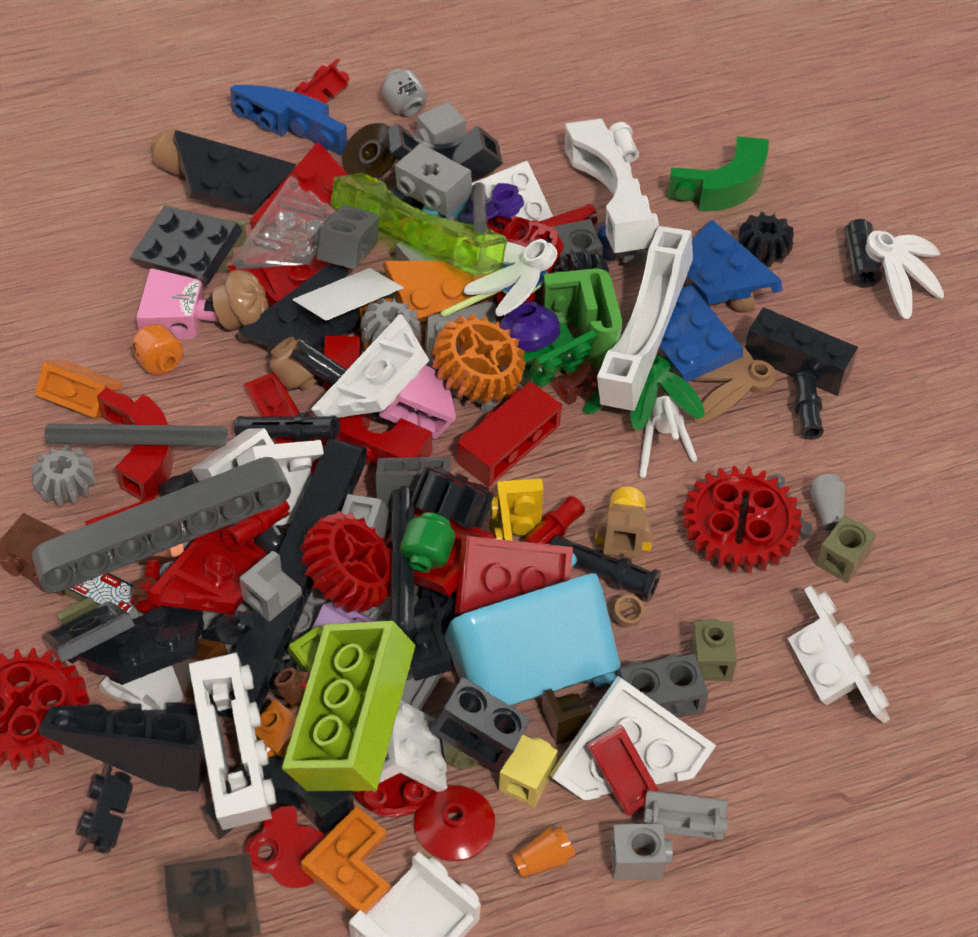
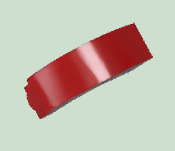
M106 387L97 395L102 418L114 425H168L162 410L145 394H142L133 402L126 394H118ZM135 445L115 467L120 489L140 501L156 497L160 493L159 484L167 481L170 477L174 460L173 447L170 445Z

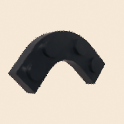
M425 588L421 592L422 598L414 606L413 631L411 634H406V636L415 644L410 664L415 681L453 670L444 642L443 632L448 621L456 615L457 589L450 596Z

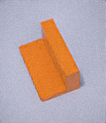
M67 360L44 361L34 395L90 417L100 418L102 416L97 395L106 387L111 390L121 389L123 382Z

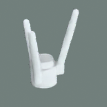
M669 396L658 397L652 415L646 424L639 473L641 478H645L647 475L653 430L655 428L660 433H671L674 440H678L680 434L692 462L697 461L694 447L684 425L683 416L679 414L678 405Z

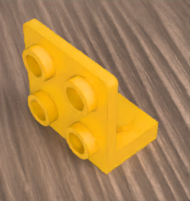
M542 478L497 482V496L493 498L490 505L491 518H489V529L495 539L513 541L512 534L528 535L541 523L544 494Z

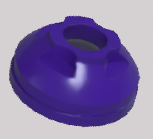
M532 301L523 302L516 309L507 313L499 323L501 329H511V338L520 339L517 348L523 349L525 352L547 347L556 341L561 333L557 315L550 309L537 305V302Z

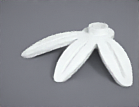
M873 231L870 233L865 247L866 252L873 260L883 263L889 289L901 317L906 319L911 317L913 304L911 285L905 271L933 296L939 299L944 298L943 289L935 275L920 259L914 256L937 257L940 255V252L936 246L928 240L915 235H902L894 238L888 232Z
M476 239L472 242L471 248L477 254L490 261L511 266L469 283L464 288V293L468 295L487 294L502 290L515 283L496 308V316L505 315L520 306L530 296L537 285L540 273L549 269L556 260L557 249L552 243L546 242L543 239L535 240L527 247L501 240Z

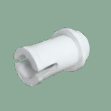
M624 122L615 123L609 129L613 132L614 142L616 146L621 147L624 161L632 163L639 157V151L632 139V128Z

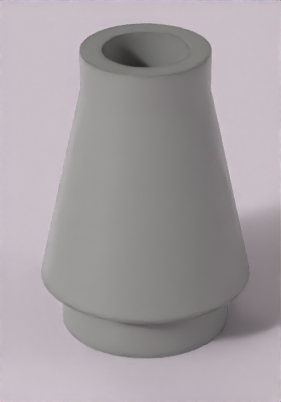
M824 474L812 480V487L809 490L821 518L823 529L827 531H833L844 516L846 485L841 482V477L836 474Z

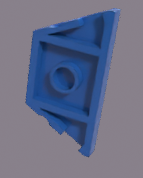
M714 220L708 222L692 240L693 261L684 282L687 285H692L708 304L721 303L729 299L751 297V290L771 287L772 293H778L783 290L781 279Z

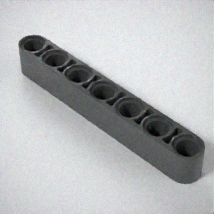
M263 457L38 545L31 555L40 586L48 592H60L253 516L255 513H261L276 507L289 498L291 487L278 461L272 457Z

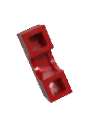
M370 413L339 417L341 428L340 434L336 439L367 447L365 465L369 464L377 468L378 458L430 457L432 454V431L400 418L395 427L387 432L375 433L368 430L370 427ZM318 438V440H321V442H322V444H323L324 447L326 446V443H327L328 440L330 439V438Z

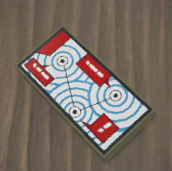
M110 572L65 590L67 596L78 602L92 597L97 607L110 601L129 613L134 606L130 603L134 585Z

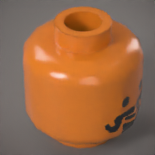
M151 324L141 328L136 333L131 344L132 354L135 359L152 375L169 373L177 367L183 356L181 342L169 328L162 324Z

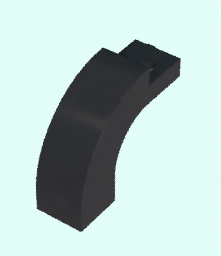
M398 123L388 129L389 150L398 161L421 143L471 170L472 181L488 175L503 164L498 141L479 126L460 139L446 144L424 142Z
M285 757L268 758L269 764L262 766L264 780H272L276 796V803L269 806H295L296 810L305 815L323 834L342 821L354 809L352 791H306L282 769ZM244 766L231 772L235 773L243 771V775L247 780V785H252L250 776H248ZM229 783L230 792H229L228 794L232 793L230 783ZM212 801L205 811L207 825L211 833L220 840L234 828L222 829L216 817L214 801Z

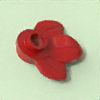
M295 806L278 808L271 812L272 819L265 820L262 832L255 834L248 841L245 849L247 863L253 870L259 873H271L276 882L281 886L303 888L312 885L315 881L301 870V861L326 835L312 827L297 826L298 818ZM261 847H271L274 850L273 857L269 860L261 859L258 856V851Z

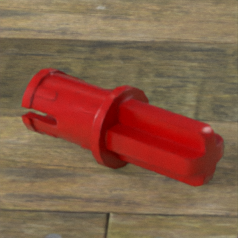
M568 496L554 511L547 512L542 516V522L527 535L524 542L549 545L555 535L563 537L567 533V528L585 513L583 503L575 496Z

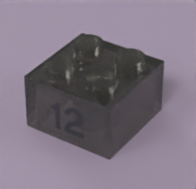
M250 853L164 866L167 909L174 937H252L262 935L257 888Z

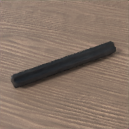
M402 486L401 489H395L392 493L390 621H394L405 634H411L414 622V569L408 565L409 559L402 555L400 548L408 523L414 518V502L411 501L413 492L409 491V487Z

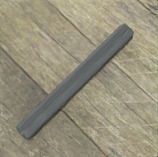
M47 424L45 427V441L50 444L225 446L228 440L227 428L223 426Z

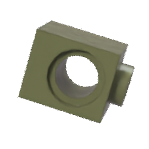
M844 515L821 545L816 565L848 584L869 556L876 533L869 530L864 524L855 522Z

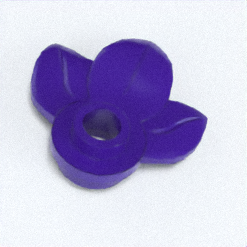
M498 183L494 187L493 196L486 199L487 220L495 216L510 218L519 213L524 205L522 195L518 194L517 186ZM468 201L471 213L466 218L473 221V201Z

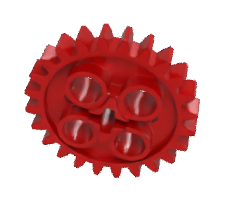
M736 466L732 467L731 474L728 475L722 468H718L716 478L706 473L704 483L696 481L693 491H688L686 503L683 506L682 528L687 529L686 540H695L693 548L695 552L706 550L704 558L706 562L716 557L718 558L717 568L721 569L728 562L731 563V569L734 573L738 570L739 565H744L748 574L752 572L754 564H757L763 571H766L769 561L778 566L781 556L789 557L792 547H796L802 528V522H800L802 510L796 509L798 499L797 497L787 498L790 488L786 486L778 489V477L767 481L765 480L766 471L762 470L758 476H754L749 466L744 474L739 473ZM742 494L748 495L742 543L737 544L735 539L740 515L739 510Z
M35 648L30 650L28 657H22L19 649H15L14 658L8 660L5 655L0 654V711H2L0 713V767L8 759L12 769L17 770L21 760H26L29 768L33 769L35 758L41 757L46 764H49L50 752L55 751L63 756L65 753L62 744L39 735V727L51 706L86 705L90 702L88 692L85 690L84 678L79 677L76 666L68 667L66 661L62 663L59 659L54 661L49 650L41 658H38ZM21 682H28L27 684L21 687H15L17 684ZM59 700V702H57L54 705L46 706V704L50 701ZM25 730H34L28 735L20 736V734Z

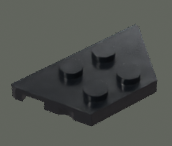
M175 130L172 139L180 156L179 165L182 174L186 177V188L190 198L254 215L262 207L264 201L275 192L296 167L295 163Z
M329 263L263 312L255 323L248 324L240 329L238 337L247 343L251 340L267 347V351L270 352L276 345L289 337H294L295 340L303 338L324 354L325 336H349L359 328L360 319L357 308L329 320H324L293 301V299L348 277L345 267Z
M170 606L151 609L145 615L132 619L134 627L69 659L68 662L74 664L76 661L81 660L87 664L89 671L98 675H106L109 677V680L124 685L196 656L200 645L198 638L202 635L205 625L202 618L204 611Z

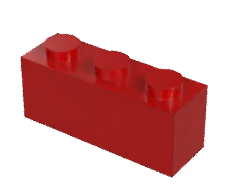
M530 381L521 390L513 391L507 401L497 410L488 412L476 428L472 431H466L460 437L457 443V464L489 488L560 426L562 404Z

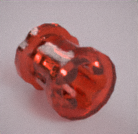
M583 362L579 364L577 370L570 374L555 377V389L562 401L571 405L576 402L578 396L587 391L594 392L599 389L598 373L590 363Z

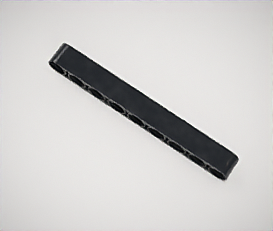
M330 438L323 450L324 454L318 461L278 552L282 571L301 587L302 595L270 622L253 608L251 619L255 626L240 637L234 653L238 654L242 666L249 665L254 689L247 690L249 703H257L259 714L270 690L266 688V679L272 660L276 655L284 657L313 589V579L304 575L308 567L300 561L304 556L300 549L305 540L304 536L321 518L339 511L342 512L347 494L353 495L362 474L367 457V447L335 438ZM229 692L230 699L235 700L234 692ZM213 702L218 717L235 721L232 708L218 711L216 703Z

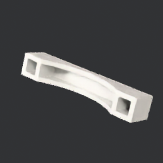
M602 118L565 123V152L572 166L599 179L609 188L614 196L606 206V236L614 253L650 248L654 234L659 226L656 213H651L647 196H642L638 179L632 177L630 164L624 161L621 147L616 146L612 130L607 129Z
M658 226L648 251L642 284L631 318L620 340L613 348L607 351L597 376L601 405L635 411L693 261L691 231Z

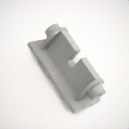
M647 790L643 824H663L664 833L723 840L727 832L728 819L726 814L728 800Z

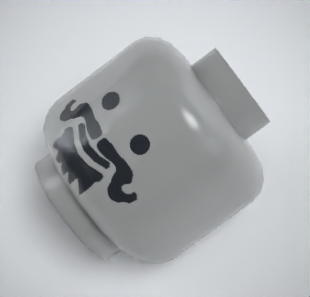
M392 70L386 75L385 82L381 88L383 98L392 112L397 115L410 117L420 112L425 106L427 98L426 88L412 70Z

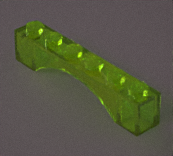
M364 173L334 177L330 209L337 211L342 205H347L380 214L379 232L471 275L479 276L502 269L507 237L489 229L483 234H478L474 231V225L448 220L416 209L395 197L387 189L384 182Z

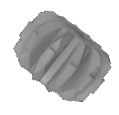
M395 297L391 302L380 298L377 303H370L366 308L364 316H362L360 324L361 331L363 332V342L372 344L399 314L404 316L417 337L420 331L417 311L409 310L408 302L403 304L397 303Z
M66 444L62 450L57 451L51 446L50 454H39L38 463L32 465L31 472L34 489L38 494H41L42 499L46 503L55 500L56 504L61 507L65 501L70 500L76 505L77 496L88 497L89 487L94 486L93 462L89 457H85V453L81 448L72 451Z

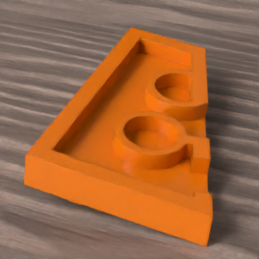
M490 260L385 261L383 265L387 277L404 287L395 292L399 303L408 302L409 310L417 311L418 321L420 322L428 320V316L440 314L442 310L475 296L465 294L464 288L469 283L496 272ZM498 293L489 296L481 301L496 297Z

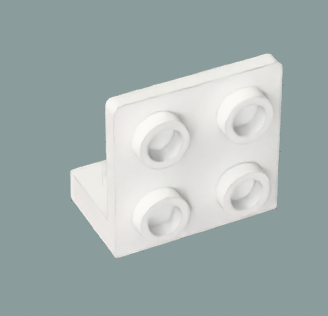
M528 161L472 183V191L473 185L477 182L485 185L486 199L493 196V189L498 183L515 185L518 187V194L522 195L524 200L523 207L515 216L531 221L537 220L538 222L553 217ZM499 224L496 226L497 228H500L502 232L504 231Z
M321 440L252 446L237 458L238 467L263 457L276 459L291 487V494L286 500L290 506L288 511L290 515L271 527L291 525L312 477L310 469L312 462L324 454Z
M402 700L399 705L379 783L398 773H402L437 792L447 789L445 774L447 767L443 757L442 740L430 731L436 719Z

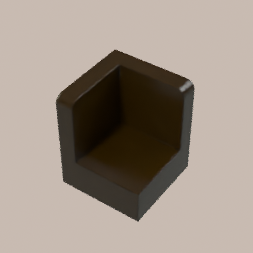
M552 688L544 690L542 714L555 744L574 739L594 711L591 704L584 706L579 693L557 700Z

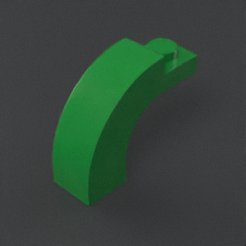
M737 136L733 160L719 169L698 170L671 167L667 199L699 202V211L706 212L725 210L745 202L758 190L762 183L768 156L769 139Z

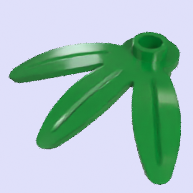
M656 355L635 411L630 410L633 428L635 430H642L648 423L656 403L658 386H661L671 400L695 419L702 418L705 415V411L698 394L684 379L670 372L669 361ZM599 389L584 406V413L594 414L606 406L600 404Z

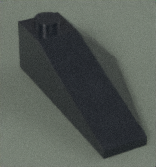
M180 702L165 703V710H142L141 704H128V709L121 711H107L101 705L51 706L39 727V735L157 786L173 788L177 791L198 792L207 771L198 712L194 704Z

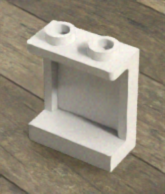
M418 852L412 858L411 869L367 914L360 910L349 921L350 937H464L480 920L479 897L468 885L464 883L458 885L448 876L445 867L438 860L432 857L427 859Z

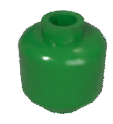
M426 512L409 521L401 542L400 551L404 557L409 559L408 565L412 569L428 573L431 569L441 568L447 564L456 534L450 527L449 520L445 517Z

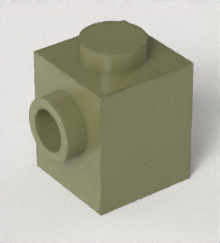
M717 619L694 621L690 640L691 654L696 656L704 681H732L737 662L733 621H720Z

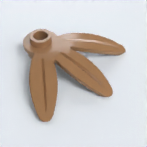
M743 347L742 358L693 379L696 381H729L713 391L704 400L702 405L705 415L700 419L694 418V421L697 424L708 423L734 407L749 391L754 393L767 391L776 381L777 374L775 369L765 361L753 360L750 353Z

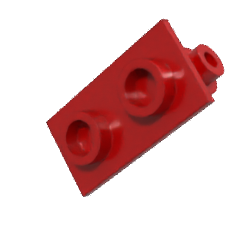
M337 58L330 65L327 63L321 65L314 73V78L311 81L303 80L293 92L327 104L330 99L323 91L333 99L348 87L350 77L346 72H340L336 68L340 62V59Z

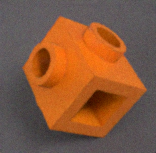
M276 699L260 714L261 726L254 728L258 740H264L268 758L286 757L300 710L295 705L287 709Z

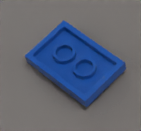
M689 285L681 289L658 353L662 358L669 361L670 368L676 375L689 382L742 358L743 347L695 288Z

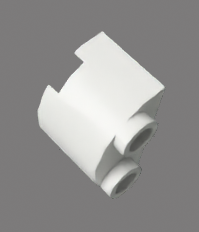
M173 665L124 685L109 680L108 676H105L99 684L100 692L119 702L125 700L131 704H141L142 710H165V703L181 702L185 697Z

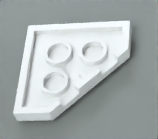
M617 676L549 776L583 800L599 798L600 795L613 793L586 744L619 724L626 730L655 784L674 780L679 782L694 779L716 745Z

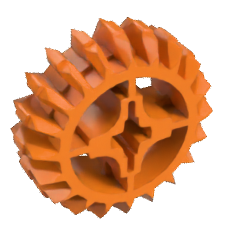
M473 313L467 319L460 315L454 321H449L435 338L431 354L434 358L432 368L439 370L437 379L447 381L446 390L451 388L457 390V398L466 395L469 397L470 403L476 401L477 398L484 405L491 400L497 403L503 397H508L521 382L526 362L523 360L525 351L517 348L520 339L511 338V329H501L499 321L494 324L490 323L486 315L480 320ZM456 346H457V347L459 348V350H460L459 355H458Z

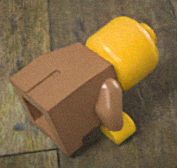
M630 486L621 487L612 494L609 511L599 521L595 534V544L604 545L603 554L620 556V553H624V557L641 558L642 550L651 551L653 531L649 519L645 515L646 499L637 488Z

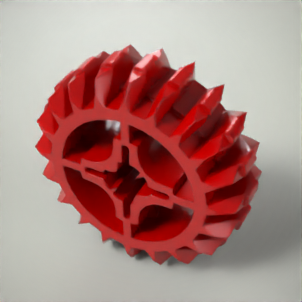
M339 511L321 518L308 530L304 536V543L300 547L304 553L300 561L308 567L304 575L313 579L314 585L312 588L320 589L323 593V600L330 598L335 609L343 607L347 613L357 611L360 614L373 607L376 608L391 594V549L387 548L384 544L386 537L380 538L376 533V526L368 527L364 517L356 519L351 512L344 515Z

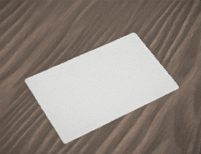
M368 268L294 298L293 301L322 319L329 320L404 287Z

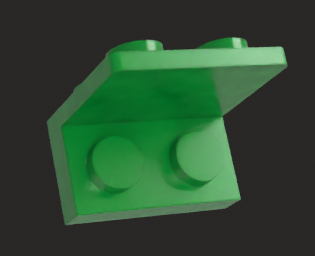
M565 323L560 324L561 333L556 341L545 348L524 352L523 360L526 362L520 382L521 385L524 387L531 381L539 388H542L551 383L556 378L555 375L563 371L569 374L579 369L584 364L583 359L593 350L591 346L598 337L595 330L574 339Z

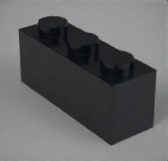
M762 307L749 328L745 349L750 353L753 360L765 361L775 370L791 377L802 371L814 373L817 388L838 396L851 374L858 346Z

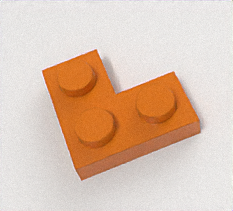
M356 806L301 861V870L354 915L360 910L367 914L391 889V885L364 863L386 840L387 830Z

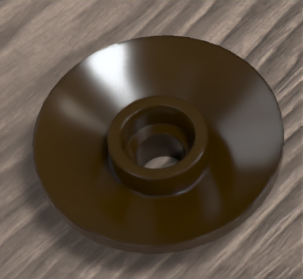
M371 123L360 128L349 139L343 152L342 163L345 172L353 180L363 183L371 182L382 177L392 167L396 158H394L389 150L388 129L391 128L390 126L383 123Z

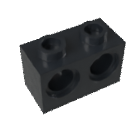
M462 677L443 706L430 731L499 773L514 752L531 718Z

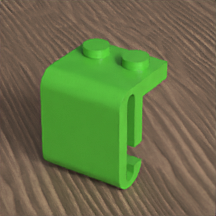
M602 269L544 274L541 306L553 311L557 315L560 324L565 323L566 327L576 326L579 337L592 330H595L598 337L591 346L593 350L587 355L586 367L589 372L598 376L607 351L613 348L621 337L622 317L611 276Z

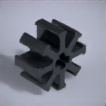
M425 465L411 501L417 503L416 506L421 510L438 513V515L445 517L449 521L450 519L456 521L464 528L472 529L476 527L481 529L495 493L489 492V488L482 484L469 482L468 477L456 473L455 476L442 467L434 466L432 468Z

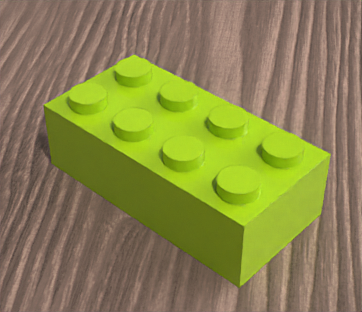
M394 621L325 624L282 767L306 791H377L415 649V644Z

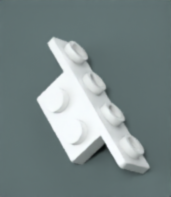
M811 585L804 590L820 619L792 635L788 640L820 700L827 706L858 687L873 715L882 723L889 721L890 717L885 708L890 704L878 685L872 687L867 678L872 672L860 653L855 655L849 644L853 643L854 639L843 622L837 624L832 614L837 611L833 601L826 592L820 594Z

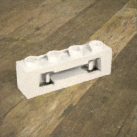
M237 653L190 663V674L215 812L219 824L223 830L272 819L269 805L276 803V796L272 780H264L262 766L269 764L264 740L257 741L254 728L261 726L257 703H249L247 690L254 689L249 665L242 666ZM229 692H234L235 700L230 699ZM209 694H214L213 699L218 711L229 708L233 710L242 763L248 776L251 778V786L247 785L243 771L229 773L220 719L214 706L211 705ZM225 781H229L232 793L227 794Z

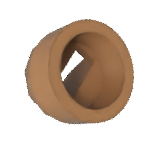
M752 290L751 297L730 299L733 309L739 312L755 311Z
M630 594L621 596L613 607L614 620L620 626L626 628L637 625L645 613L643 602L638 597ZM632 608L635 609L636 613L626 618L622 616V614L628 612Z

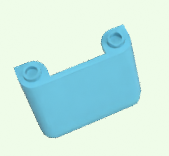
M595 573L465 613L453 619L444 634L459 680L464 677L512 707L543 696L544 690L550 688L555 692L582 682H586V684L594 683L595 688L610 685L617 678L616 675L619 674L621 668L603 589Z

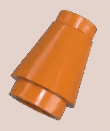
M562 826L554 830L549 827L519 850L518 853L512 855V859L521 877L525 878L529 875L569 865L568 860L575 857L576 854Z

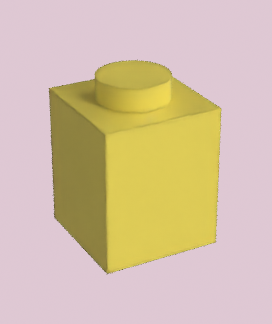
M522 735L514 752L500 771L499 791L535 807L551 778L549 776L556 766L558 750L552 748L543 739Z

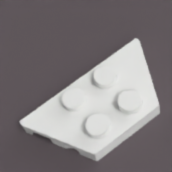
M399 314L311 408L315 416L336 415L339 418L383 411L395 401L397 395L405 386L418 376L420 370L429 361V358L403 315Z

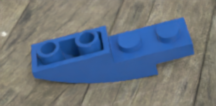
M233 85L230 88L232 110L238 116L246 118L260 125L263 129L281 137L291 130L298 136H303L314 143L322 144L325 149L339 156L343 154L347 144V126L329 117V105L314 98L279 88L257 85Z

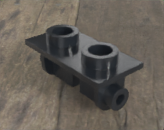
M111 765L106 767L101 776L95 774L90 783L87 798L93 799L89 812L84 811L76 829V835L81 836L77 850L79 852H82L85 846L90 843L95 845L94 850L96 852L109 854L111 848H115L117 845L123 819L110 815L109 812L110 810L121 814L126 812L133 784L130 783L131 777L127 774L117 773L115 776H112L113 766Z

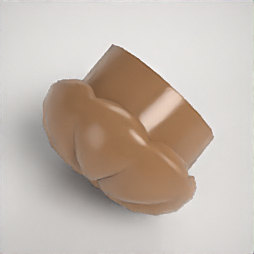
M243 270L231 271L226 281L216 285L213 290L212 298L215 313L220 323L228 330H235L255 323L260 318V315L269 309L268 300L265 298V290L259 284L258 279L253 274Z

